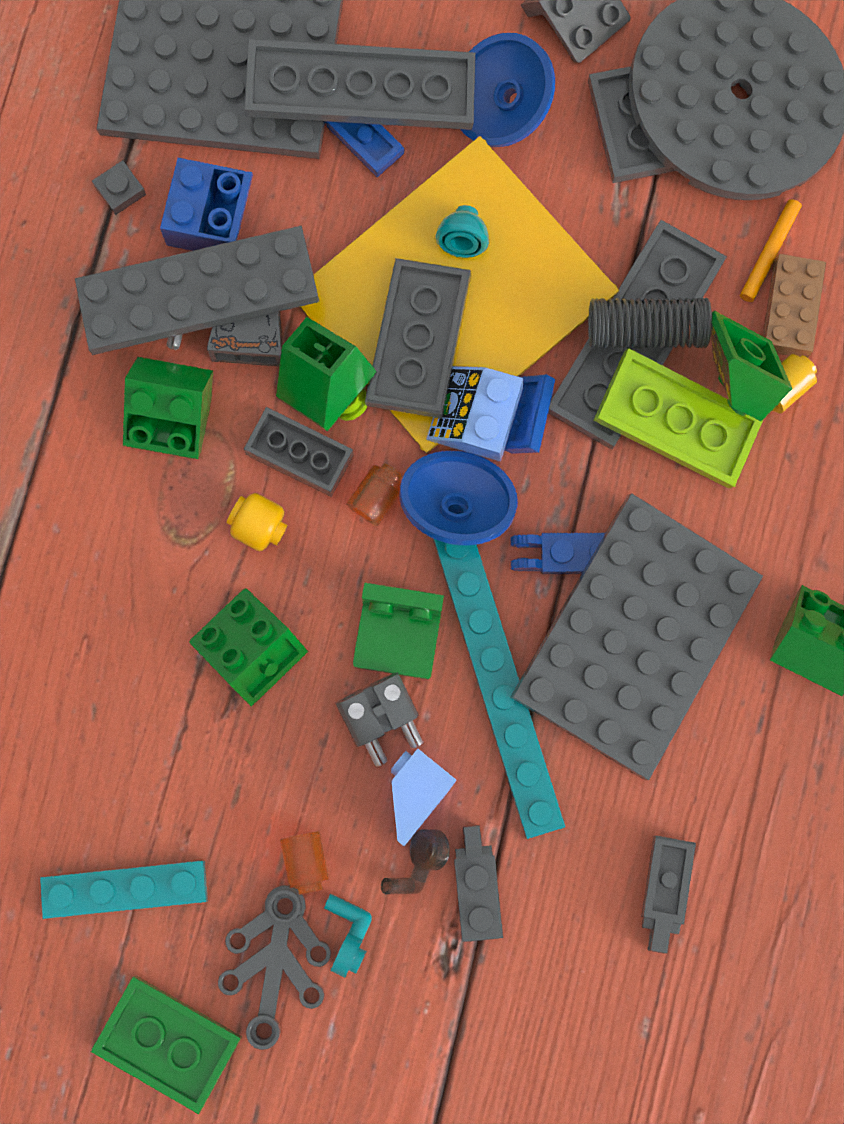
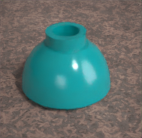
M468 205L459 206L456 212L445 217L438 226L435 235L437 244L445 252L456 257L469 258L480 255L487 250L489 245V234L484 221L478 216V211Z

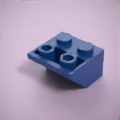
M177 158L160 226L166 245L194 251L237 241L253 173Z

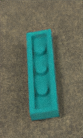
M205 861L40 877L43 919L208 902Z

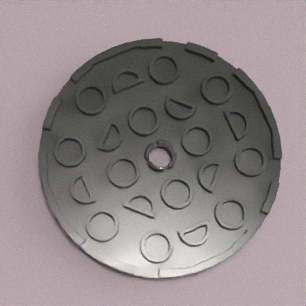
M676 0L660 12L651 22L633 55L629 74V98L636 125L641 126L650 142L649 149L668 170L672 167L690 180L688 184L706 193L735 200H762L779 196L782 192L796 186L800 187L810 180L827 163L841 142L844 134V70L842 63L821 29L799 9L784 0ZM740 83L739 86L746 91L749 97L747 99L737 98L732 93L731 87Z

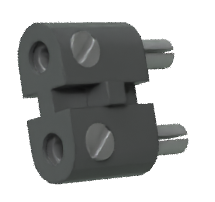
M398 672L371 683L370 686L360 689L335 703L356 747L365 745L374 765L377 767L382 765L370 742L372 741L384 765L387 762V758L377 738L385 735L384 733L401 727L411 748H417L416 743L418 746L423 743L413 722L419 714ZM406 724H408V726H409V728H410V730H411V732H412V734H413V736H414V738H415V741H414V739H413V737H412V735H411V733H410V731H409V729H408V727H407Z

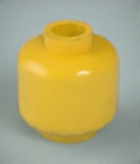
M252 493L247 498L240 496L226 522L231 525L230 534L234 539L256 551H263L270 543L277 546L288 527L287 524L282 522L284 517L283 507L258 493Z

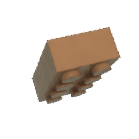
M779 254L774 261L763 337L772 341L777 354L788 356L795 354L799 357L803 355L807 358L812 354L826 262Z

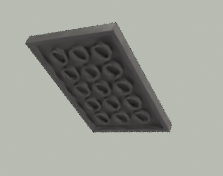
M631 493L624 500L510 698L642 779L649 780L763 575Z

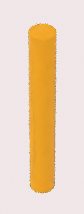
M789 199L739 295L744 301H754L802 207L801 203L797 200Z

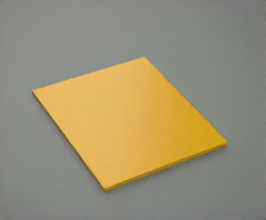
M479 136L314 274V280L320 302L300 306V308L311 320L355 345L373 366L395 258L471 270L453 366L486 367L519 377L588 319L589 305L592 298H604L607 301L618 294L619 290L491 149L486 140ZM462 205L472 206L478 211V216L484 221L489 234L487 250L480 255L469 258L456 257L445 252L435 239L438 226L442 220L449 214L456 212V209ZM389 410L426 454L438 445V443L427 440L433 417Z

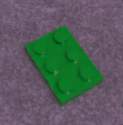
M135 975L129 982L90 1052L199 1115L242 1036Z

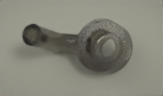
M421 829L417 831L410 842V858L414 864L410 878H384L381 881L382 893L385 895L420 893L423 890L429 872L440 870L448 861L450 846L446 835L437 829Z

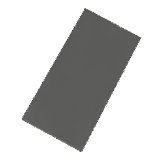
M395 258L373 361V368L377 372L369 381L365 399L366 406L443 418L471 270Z

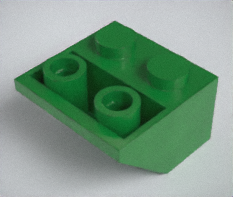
M306 317L282 345L276 397L328 431L377 371L355 345Z
M137 357L125 377L123 446L199 459L211 407L213 370Z
M802 585L775 639L770 661L843 696L844 605L832 600L822 591L811 590Z

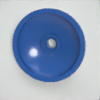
M518 33L496 34L482 40L469 51L475 52L474 124L472 130H460L473 141L481 136L490 147H505L525 139L542 123L553 101L555 73L548 54L533 39ZM517 93L514 101L510 103L511 96Z
M462 451L435 452L418 459L405 472L399 493L403 512L418 530L433 539L453 545H477L499 537L513 522L518 504L515 487L500 467L481 456Z

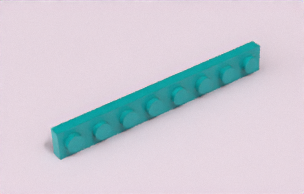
M433 539L525 838L529 839L565 828L566 826L529 709L510 698L519 683V677L477 545H453Z

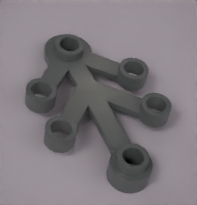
M284 885L273 889L265 900V911L244 927L231 930L225 939L227 949L232 953L239 954L250 947L253 938L273 926L270 944L236 969H229L223 972L218 979V987L225 995H235L243 988L244 982L266 967L258 1016L249 1022L246 1029L248 1042L254 1048L260 1050L271 1048L280 1037L281 1028L279 1022L275 1019L283 970L298 990L300 1002L304 1007L309 1009L318 1007L323 1002L325 995L322 986L311 981L287 946L291 928L307 949L306 958L311 965L316 967L324 966L331 958L329 945L319 941L303 918L306 909L304 896L298 889L292 886ZM283 898H288L293 903V909L289 914H283L278 909V903ZM235 933H241L245 936L246 943L241 949H237L231 944V938ZM315 946H321L326 950V958L321 962L315 961L311 956V951ZM232 974L238 978L239 983L235 990H229L225 987L224 978L226 975ZM311 987L317 989L320 995L319 1000L315 1003L307 1002L304 997L306 989ZM267 1023L271 1026L272 1034L269 1038H261L257 1034L259 1024Z

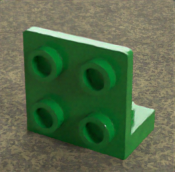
M364 583L362 593L363 606L353 666L359 669L390 674L398 672L402 676L430 679L444 595Z
M246 588L236 595L189 641L198 653L251 707L309 652L289 628Z

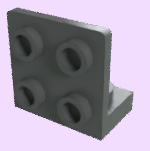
M525 0L521 4L528 17L543 15L548 20L574 63H581L631 19L621 0Z

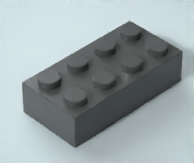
M268 407L265 408L244 447L247 456L330 497L333 496L354 456L353 449Z

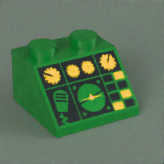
M715 310L712 312L711 341L713 360L719 373L718 379L729 399L727 402L737 414L741 416L747 414L762 421L793 389L775 347L769 339Z

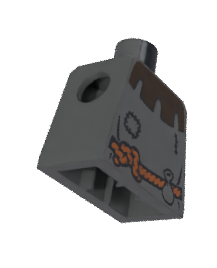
M280 311L212 327L207 346L211 361L280 367L283 345Z

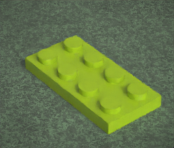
M631 349L624 351L593 420L728 489L735 487L763 420L759 421L747 414L745 416L737 414L729 406L727 398Z

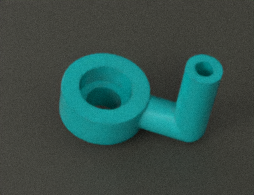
M330 894L324 909L353 922L330 970L345 978L348 971L357 973L367 952L359 947L371 924L372 916L368 911Z

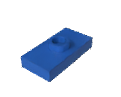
M547 374L521 377L523 378V391L505 446V451L511 454L539 453L556 380Z

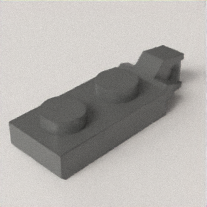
M480 825L463 827L465 848L455 849L456 859H454L462 942L503 938L495 855L492 853V845L482 846Z
M653 836L641 915L643 917L642 928L650 929L648 951L667 954L670 933L679 934L681 925H684L696 847L694 842Z

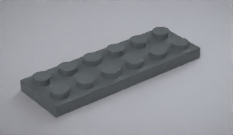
M248 39L245 117L472 130L475 52Z
M660 220L618 289L619 293L612 300L614 301L616 298L620 301L623 298L627 301L630 298L634 301L637 298H640L641 301L644 298H647L648 301L651 298H654L655 301L658 298H661L662 301L664 298H668L669 301L671 298H675L676 301L678 298H682L683 301L685 298H689L690 301L692 298L701 299L704 297L727 256ZM672 302L671 308H672V316H673L674 303ZM679 302L678 308L680 316L681 303ZM686 302L685 308L687 315L688 303ZM651 303V307H650V309H651V318H652V313H653V303ZM658 303V307H657V309H658V318H659V312H660V303ZM665 303V306H664V308H665V317H666V311H667V303ZM610 304V306H609V328H610L611 311H612V310H611V304ZM618 304L616 305V326L618 319ZM625 304L623 305V309H622V310H623V324H624V317H625ZM630 304V309H629V310H630V321H631V316H632V304ZM637 304V308H636V309H637V320H638V315H639V304ZM644 304V308H643V309H644V319H645V314H646V304ZM609 332V346L605 348L603 344V347L600 349L599 347L591 348L588 339L552 398L548 413L613 450L621 434L593 420L624 351L631 349L663 365L674 347L673 344L668 348L665 343L664 347L661 348L658 343L657 347L654 348L651 342L650 347L647 348L644 340V345L640 348L637 337V345L633 348L630 336V345L626 348L623 335V345L619 348L616 333V345L612 348Z
M302 225L75 278L88 349L92 355L320 302Z

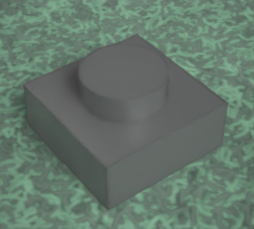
M123 160L92 180L94 187L115 215L146 195L144 188Z

